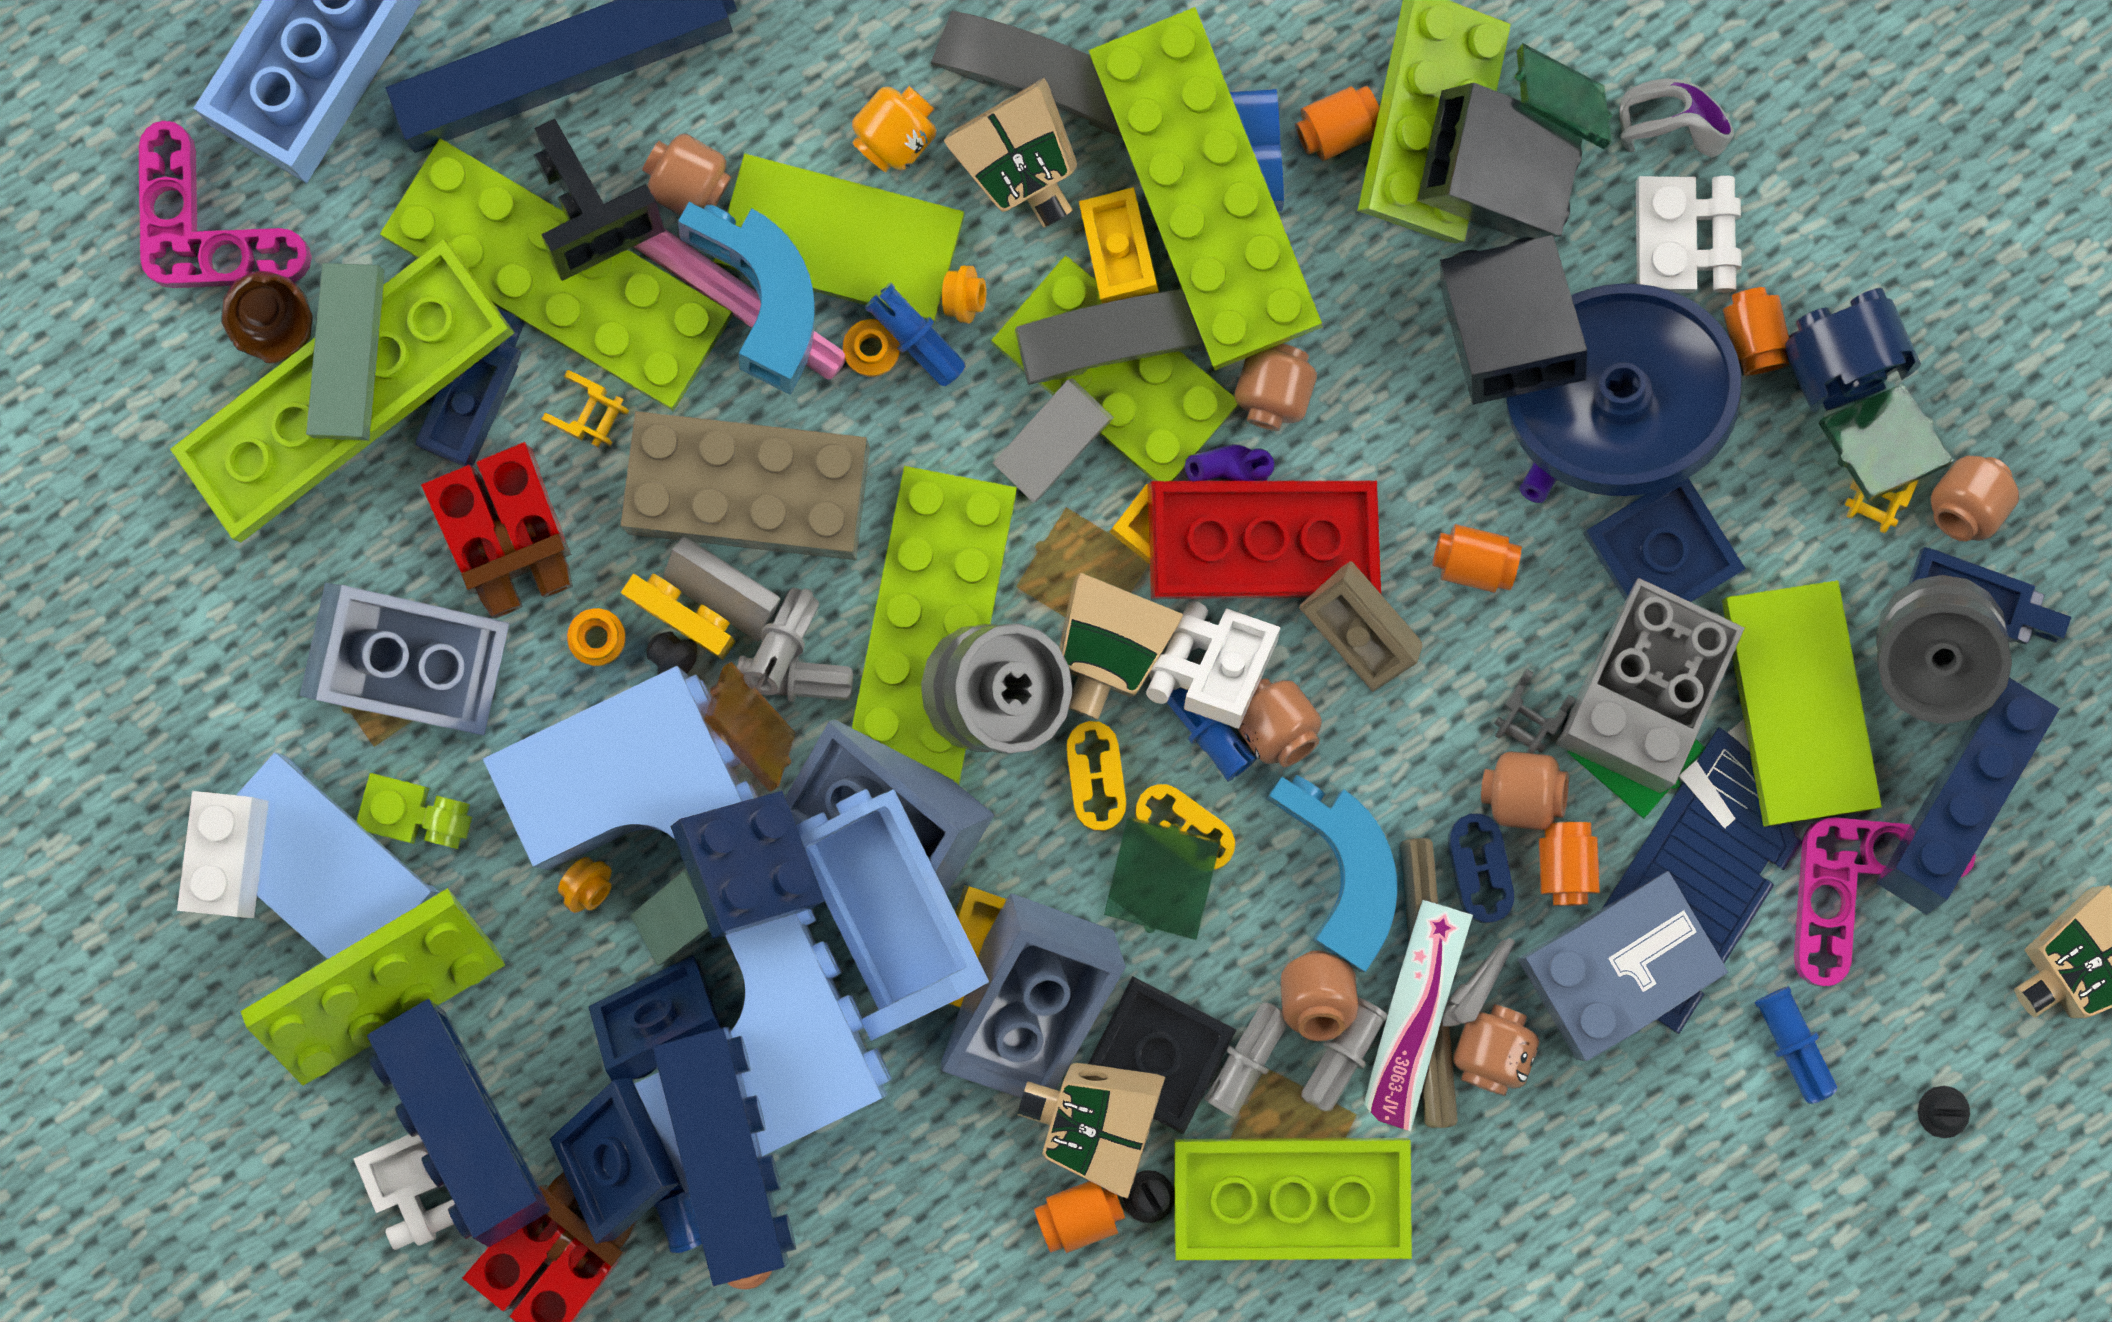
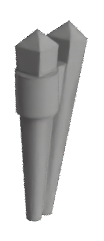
M1513 939L1502 940L1465 984H1460L1447 1001V1006L1441 1020L1443 1026L1459 1025V1023L1465 1024L1476 1020L1515 944Z

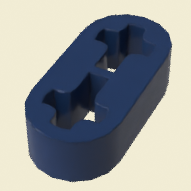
M1468 814L1459 818L1451 826L1448 833V849L1459 901L1464 912L1473 914V920L1480 923H1493L1503 919L1511 911L1514 904V888L1504 841L1498 824L1491 817L1483 814ZM1476 823V828L1479 832H1488L1490 835V843L1484 844L1481 849L1484 865L1476 866L1472 849L1468 847L1461 848L1459 837L1468 834L1467 824ZM1485 870L1490 888H1500L1502 892V900L1494 902V912L1491 914H1486L1483 905H1473L1471 900V894L1480 891L1477 872Z

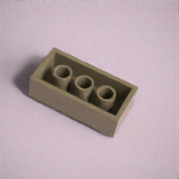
M635 411L620 526L628 535L680 540L684 536L697 543L857 560L870 452L867 437Z

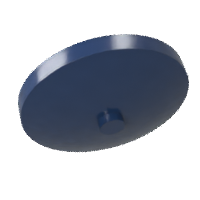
M1610 284L1593 287L1571 295L1587 347L1586 380L1506 398L1510 424L1523 450L1543 471L1560 482L1582 491L1607 496H1633L1652 493L1676 485L1696 474L1725 445L1734 429L1740 408V364L1735 348L1723 327L1711 314L1694 301L1670 290L1651 285Z

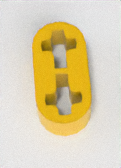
M1087 721L1073 729L1067 740L1066 753L1074 810L1077 819L1084 827L1093 831H1106L1120 823L1126 812V795L1119 744L1115 733L1109 726L1098 721ZM1090 731L1096 732V737L1099 741H1108L1109 751H1104L1100 754L1101 772L1090 773L1087 755H1077L1075 745L1084 743L1085 733ZM1102 779L1106 798H1115L1117 802V808L1109 810L1108 820L1103 822L1097 821L1094 812H1085L1083 808V802L1092 800L1093 790L1091 781Z
M1167 784L1151 786L1140 795L1136 804L1135 814L1140 827L1190 865L1202 871H1214L1222 868L1231 860L1235 851V838L1232 830L1177 788ZM1165 795L1170 796L1175 801L1171 810L1185 821L1182 828L1179 830L1165 820L1160 822L1158 826L1151 824L1148 819L1152 811L1146 806L1147 801L1151 797L1160 801ZM1190 825L1205 835L1209 834L1213 829L1219 831L1222 837L1219 839L1218 844L1224 849L1223 855L1218 858L1211 854L1205 860L1198 858L1195 854L1199 848L1198 843L1185 834Z

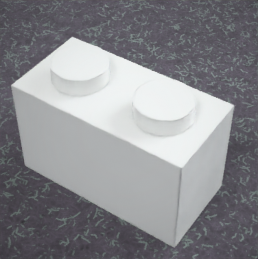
M192 791L177 911L254 918L269 801L247 796Z

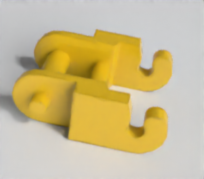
M567 370L564 378L573 383L576 382L581 387L587 389L590 398L577 421L573 420L568 424L547 413H544L541 420L551 426L554 425L559 430L581 441L586 434L594 438L591 444L599 448L601 442L611 446L613 442L606 436L619 413L627 415L629 412L627 408L621 405L624 399L616 396L613 401L605 397L607 390L604 387ZM599 402L608 408L595 431L585 426L594 406Z
M1868 447L1863 456L1864 461L1859 465L1850 489L1857 491L1854 499L1847 498L1845 506L1850 507L1847 517L1852 519L1856 513L1873 519L1881 523L1880 532L1885 534L1890 525L1896 527L1899 520L1894 518L1897 510L1902 511L1908 507L1922 469L1914 466L1908 474L1909 480L1904 484L1902 491L1893 493L1871 483L1872 478L1868 473L1877 450ZM1867 491L1890 500L1886 512L1862 502Z

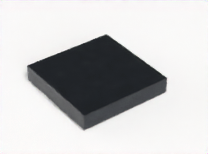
M1132 976L1088 1064L1164 1076L1165 1080L1153 1119L1184 1134L1237 1029Z

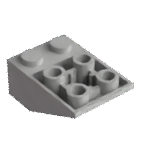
M1638 578L1584 680L1555 744L1658 793L1664 792L1676 784L1744 631V627Z

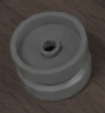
M1946 575L1917 579L1897 591L1880 614L1876 632V646L1882 687L1898 708L1916 719L1939 724L1970 720L1992 707L2006 689L2012 667V658L2003 611L1988 591L1970 580Z
M983 624L957 629L941 639L928 657L921 682L924 710L935 731L953 746L974 752L1012 754L1036 749L1053 738L1067 717L1072 697L1070 668L1059 646L1041 630L1022 624Z

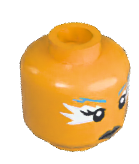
M910 86L902 94L892 87H882L853 119L852 128L857 137L852 143L883 172L886 173L890 167L900 171L906 170L936 137L935 125L928 118L934 108Z

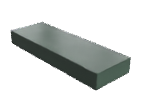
M322 263L306 435L312 438L369 441L385 269L379 265Z
M687 869L630 915L657 966L676 957L710 931Z

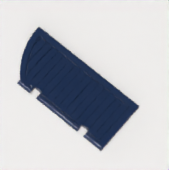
M1718 727L1697 760L1705 775L1707 776L1723 749H1726L1745 767L1755 780L1750 752L1738 740ZM1726 751L1723 752V754L1734 760ZM1722 755L1715 768L1757 794L1756 783L1742 767ZM1713 768L1708 776L1712 785L1746 806L1747 809L1716 789L1735 818L1732 823L1724 828L1690 788L1682 782L1601 909L1669 871L1724 964L1774 886L1771 881L1760 876L1768 861L1784 870L1802 841L1795 836L1792 823L1764 827L1758 797ZM1699 991L1656 1020L1677 1034H1680L1705 994Z

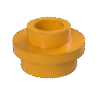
M963 265L959 271L949 270L943 281L942 306L944 314L949 317H956L960 323H971L975 318V313L982 312L986 303V283L984 278H978L974 266Z
M877 319L862 320L854 324L844 337V358L849 367L862 376H881L890 371L897 363L900 355L897 347L900 343ZM865 339H878L882 343L881 351L875 356L864 355L860 350V346Z
M592 608L581 612L572 620L568 628L567 642L572 654L582 663L589 666H604L616 660L622 653L626 642V632L620 619L612 612L605 609ZM595 627L604 628L608 636L605 645L600 648H591L586 639L588 632Z
M583 857L575 862L563 875L558 885V893L564 897L565 907L573 913L580 912L585 908L589 911L597 908L610 893L612 884L609 882L612 873L611 868L603 861L594 862L589 857Z

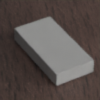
M1073 378L1068 379L997 457L993 464L1033 503L1037 502L1114 417Z
M684 536L672 549L662 578L682 591L683 594L729 621L731 625L758 642L761 639L760 633L762 628L767 624H771L781 599L767 588Z

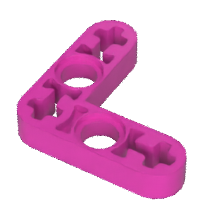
M155 122L145 129L139 142L140 260L142 269L150 279L167 288L232 286L236 279L253 271L255 259L250 245L252 242H258L256 249L261 254L279 252L280 243L286 242L292 251L298 253L296 259L288 260L287 269L280 270L279 265L273 260H256L259 271L273 272L285 276L293 282L305 276L310 268L312 259L310 248L292 230L271 228L197 231L196 148L194 140L183 127L175 122ZM170 135L178 145H181L180 151L171 153L170 170L176 175L183 173L182 180L171 177L153 179L154 173L165 176L164 159L154 152V147L164 144L165 136ZM170 190L181 193L184 204L180 214L169 220L158 218L154 210L155 201L158 196ZM200 244L198 261L202 270L200 275H195L197 268L192 263L174 264L172 274L168 275L162 267L155 264L156 258L165 257L167 247L172 246L173 251L179 256L197 257L193 246ZM222 245H236L240 248L242 254L241 263L238 268L227 274L216 272L212 264L215 251Z
M1835 817L1818 820L1805 831L1801 849L1794 964L1799 976L1808 984L1815 986L1835 985L1841 982L1849 973L1852 963L1858 874L1880 876L1885 865L1878 862L1874 856V841L1883 833L1893 834L1901 841L1911 824ZM1830 827L1835 829V837L1837 839L1857 841L1859 840L1857 829H1863L1865 834L1860 845L1863 865L1854 863L1858 854L1856 851L1844 850L1835 852L1833 861L1827 860L1826 850L1817 848V838L1827 836ZM1976 854L1972 857L1961 878L1967 875L1973 868ZM1822 885L1833 887L1841 897L1840 911L1830 919L1819 917L1811 907L1812 894ZM1809 924L1819 928L1839 926L1841 928L1840 938L1833 935L1827 936V953L1837 957L1836 967L1826 968L1824 977L1818 976L1819 970L1817 966L1808 964L1809 953L1819 952L1821 945V934L1809 936Z

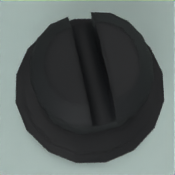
M670 631L655 635L647 646V659L658 666V675L676 666L687 674L697 659V643L693 639L681 641Z
M1944 1085L1933 1087L1925 1092L1919 1101L1917 1110L1919 1122L1924 1130L1932 1136L1940 1138L1955 1137L1963 1132L1969 1123V1103L1965 1096L1953 1087Z
M1144 1170L1136 1173L1128 1198L1123 1197L1125 1209L1134 1219L1142 1223H1154L1162 1220L1170 1213L1174 1205V1189L1171 1182L1165 1175L1157 1171Z

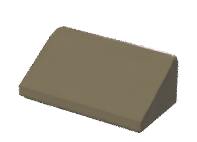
M1352 561L1341 567L1300 605L1299 609L1372 692L1418 662L1423 646L1421 640Z

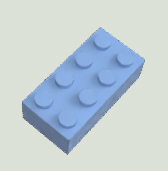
M262 0L193 109L212 128L307 184L423 0Z

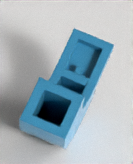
M688 202L678 220L680 240L738 269L753 284L760 299L761 307L757 320L739 351V369L791 395L808 362L814 336V294L810 275L803 258L789 237L775 223L752 208L740 228L735 225L736 220L726 211L713 205H706L703 209Z
M1298 775L1294 777L1292 782L1281 777L1266 799L1318 833L1334 852L1340 870L1338 898L1312 941L1333 955L1344 959L1359 972H1366L1387 938L1396 910V868L1385 834L1371 813L1346 790L1343 789L1339 792L1331 806L1328 807L1320 802L1325 793L1311 782Z

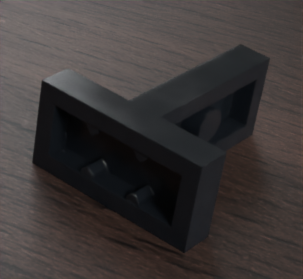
M556 119L534 128L542 151L534 154L535 161L547 184L550 186L558 182L565 193L559 196L558 200L568 221L541 234L551 263L561 281L665 231L656 200L646 184L604 204Z

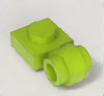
M369 773L356 822L369 833L415 844L419 825H422L421 828L427 829L424 841L458 849L461 838L467 839L473 817L467 815L470 807L468 803L436 796L434 805L424 808L430 788Z

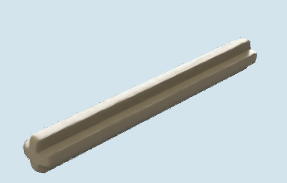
M1428 838L1406 839L1400 845L1409 941L1422 899L1438 904L1433 842ZM1442 1021L1422 1088L1424 1121L1426 1126L1430 1128L1452 1127L1458 1121L1449 1026H1443Z

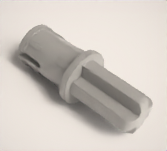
M794 587L790 589L772 623L765 625L761 630L760 638L762 643L743 677L745 683L754 689L759 678L766 671L767 676L759 690L761 694L775 695L779 691L780 683L793 657H798L804 650L805 643L803 637L819 607V601L813 597V592L809 589L804 588L801 590Z
M739 657L736 674L737 693H759L767 676L766 671L759 678L754 689L750 688L743 679L745 671L750 667L754 658ZM793 657L780 683V689L775 695H785L788 697L789 702H795L796 696L845 701L852 694L853 671L848 666L799 662V657Z
M1357 997V1018L1341 1035L1332 1041L1327 1040L1324 1042L1323 1046L1327 1050L1302 1090L1301 1097L1311 1106L1328 1113L1333 1109L1357 1068L1364 1069L1366 1063L1362 1059L1381 1026L1387 1020L1388 1015L1383 1010Z
M1266 1002L1259 1006L1236 1048L1229 1045L1227 1052L1230 1055L1216 1081H1214L1209 1092L1205 1095L1204 1100L1224 1113L1235 1118L1237 1117L1253 1085H1255L1260 1074H1267L1269 1071L1265 1063L1287 1027L1280 1008Z

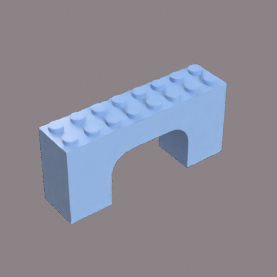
M676 666L483 758L533 867L550 871L612 840L638 830L663 831L674 838L670 826L681 818L759 797L753 785H749L747 780L742 783L739 782L733 767L741 764L742 761L728 732H724L722 727L714 730L708 715L716 712L717 708L704 681L699 680L697 674L689 677L682 669ZM812 909L725 935L740 966L745 982L744 1007L738 1022L731 1031L732 1038L742 1036L747 1049L751 1071L742 1073L747 1097L757 1095L762 1108L766 1130L757 1133L762 1156L888 1095L883 1084L892 1080L878 1048L867 1052L858 1031L864 1028L861 1019L864 1017L854 997L847 995L842 998L834 983L833 977L842 974L829 944L823 941L816 944L807 926L817 921ZM658 1072L635 1083V1086L685 1193H688L689 1190Z

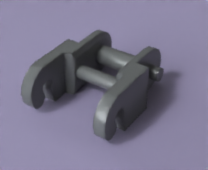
M1526 669L1503 708L1509 711L1505 720L1498 717L1494 723L1500 727L1495 737L1500 738L1506 733L1528 747L1526 753H1534L1535 750L1542 753L1546 746L1541 743L1545 734L1550 737L1555 735L1567 715V710L1573 705L1576 698L1568 695L1554 718L1546 719L1524 706L1523 700L1520 698L1526 683L1529 682L1534 673ZM1517 712L1541 725L1535 737L1512 723Z

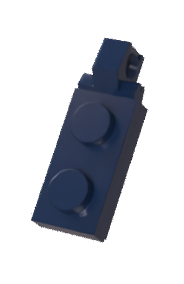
M498 309V311L512 328L514 334L437 392L415 441V445L463 467L467 465L474 466L517 371V363L522 353L515 346L525 323L517 316Z
M1923 547L1920 549L1908 585L1917 579L1938 575L1968 579L1988 591L2003 611L2009 642L2027 645L2031 635L2054 643L2059 639L2065 638L2071 617L2041 606L2045 595L2035 591V585L1931 548Z

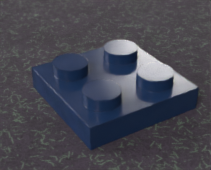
M1689 478L1669 488L1643 495L1583 533L1625 601L1638 578L1692 602L1746 569Z
M783 791L681 818L670 826L713 939L813 909L825 901Z
M694 955L588 1006L605 1071L611 1081L630 1077L632 1080L640 1079L651 1074L657 1068L652 1046L721 1028L705 976Z
M631 1077L613 1080L549 1139L596 1244L615 1240L680 1183Z

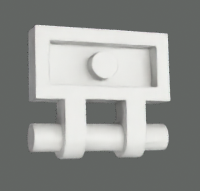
M1639 176L1637 178V284L1651 285L1675 293H1694L1697 290V270L1713 271L1714 292L1729 293L1736 291V270L1742 268L1741 249L1736 248L1735 220L1741 218V199L1735 198V177H1713L1711 199H1696V177ZM1696 220H1712L1713 249L1697 250Z
M1190 601L1183 612L1178 627L1170 638L1165 653L1160 654L1149 672L1152 681L1146 691V695L1153 702L1164 704L1168 701L1172 690L1180 687L1187 689L1185 710L1239 729L1278 642L1280 627L1227 608L1219 625H1215L1205 621L1208 614L1206 606L1196 601ZM1197 648L1206 650L1200 665L1187 660L1191 650Z
M419 1134L415 1137L410 1135L404 1136L354 1158L375 1212L378 1213L397 1204L399 1205L404 1221L386 1228L387 1238L394 1250L413 1242L421 1246L436 1239V1232L454 1225L448 1212V1208L455 1204L453 1199L427 1211L420 1200V1194L437 1186L431 1180L422 1163L421 1157L428 1154V1151Z

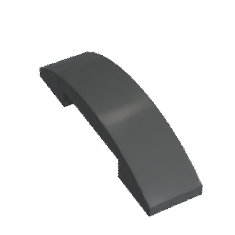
M951 11L931 64L984 84L986 80L1017 93L1045 78L1057 108L1089 120V125L1122 137L1090 55L1008 24L967 13Z
M1183 289L1090 306L1030 322L1015 328L1028 385L1081 375L1087 369L1187 349H1191V353L1206 350Z

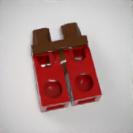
M526 442L476 462L499 516L497 518L485 493L486 490L480 475L471 465L464 466L421 484L454 560L462 573L461 576L467 590L478 594L491 617L495 619L523 607L512 579L531 571L541 596L544 598L573 587L569 565L565 558L572 554L550 501L533 449Z
M563 1171L549 1186L547 1184L539 1186L551 1211L488 1247L462 1277L464 1281L504 1312L514 1305L543 1266L547 1267L509 1316L515 1322H575L628 1251L623 1245L630 1238L638 1220L635 1221L615 1240L596 1244L582 1212L578 1210L579 1205Z

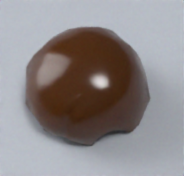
M269 271L248 273L236 279L223 297L221 323L230 341L233 342L237 350L260 358L265 363H277L289 358L302 348L311 337L313 315L307 296L296 283L285 276Z

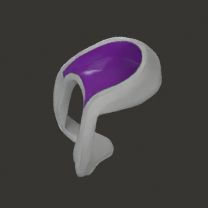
M1665 78L1642 83L1627 91L1620 102L1619 119L1622 131L1620 137L1628 152H1635L1634 139L1655 137L1688 126L1695 149L1713 158L1720 155L1726 149L1734 136L1732 124L1720 105L1701 87L1684 80ZM1660 97H1675L1682 100L1685 105V109L1682 112L1671 117L1646 121L1634 126L1631 124L1629 107Z

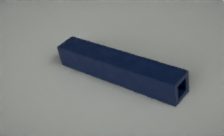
M614 0L385 87L404 139L414 153L435 146L440 138L444 141L454 139L730 34L733 30L728 15L738 11L734 0Z

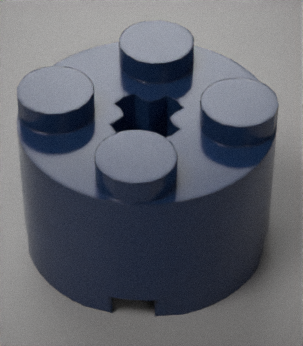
M1875 288L1856 296L1850 301L1851 307L1831 314L1829 308L1825 307L1812 311L1796 321L1799 330L1789 335V340L1785 343V351L1812 412H1817L1822 403L1826 411L1877 394L1886 389L1884 381L1887 380L1888 375L1898 371L1901 380H1903L1920 367V360L1892 299L1886 297L1883 288Z

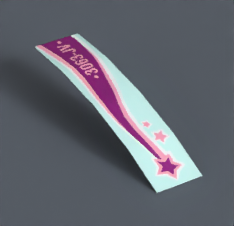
M1422 899L1364 1101L1367 1109L1380 1122L1408 1131L1412 1129L1435 1041L1473 914Z

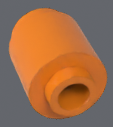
M1350 86L1301 108L1302 121L1295 123V129L1305 152L1308 155L1316 152L1319 158L1325 161L1372 140L1380 107L1368 86L1358 90Z
M1765 287L1752 288L1733 294L1731 296L1733 304L1725 307L1723 314L1728 336L1735 348L1744 376L1763 374L1788 366L1789 360L1785 351V343L1789 340V334L1780 296L1767 295Z
M1454 524L1451 534L1440 533L1432 566L1442 568L1441 580L1493 593L1496 592L1497 588L1510 591L1516 578L1522 546L1509 543V537Z
M1591 822L1551 823L1544 830L1545 838H1539L1541 894L1553 895V906L1588 905V894L1600 893L1598 837L1592 836Z
M1091 1181L1046 1197L1047 1204L1034 1208L1050 1253L1064 1248L1066 1253L1116 1235L1118 1230L1115 1222L1125 1218L1117 1194L1105 1188L1102 1189L1101 1186Z

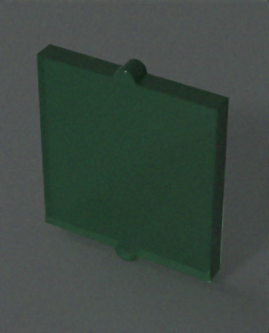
M1522 43L1516 51L1518 72L1514 75V78L1520 85L1522 108L1605 150L1612 142L1609 120L1613 117L1612 113L1607 109L1605 86Z
M1904 383L1825 416L1818 423L1839 456L1837 460L1838 465L1847 468L1867 501L1944 469L1953 462V459L1932 428L1934 425L1933 419L1924 416Z
M1128 817L1104 915L1143 925L1147 933H1153L1157 929L1197 940L1221 841L1181 831V827L1177 823L1166 827Z

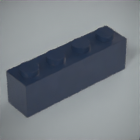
M2009 677L2006 689L1993 706L1975 716L1876 884L1926 915L1947 901L2060 708Z
M428 998L367 1035L376 1052L369 1057L370 1064L385 1087L393 1085L402 1102L395 1106L396 1114L411 1137L419 1134L428 1151V1154L421 1157L422 1163L434 1184L438 1188L445 1185L455 1203L448 1208L449 1215L457 1230L465 1239L472 1236L478 1242L491 1247L551 1211L451 1021L442 1008Z
M723 1027L652 1046L713 1287L786 1267L789 1263L787 1252L796 1250V1243L788 1214L778 1216L772 1192L781 1190L780 1179L773 1155L762 1157L757 1133L765 1131L766 1126L758 1096L747 1097L742 1073L751 1071L743 1037L732 1038L730 1027Z

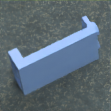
M274 752L237 793V796L254 797L269 801L257 896L327 959L331 958L440 893L435 887L422 881L302 774L303 770L290 758Z
M865 789L835 804L840 815L828 821L825 813L822 812L796 825L825 902L879 1009L861 1019L871 1041L989 983L894 789L874 798L871 797L868 789Z

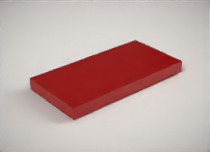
M1151 481L1147 484L1151 599L1308 598L1334 573L1351 561L1381 594L1377 481Z

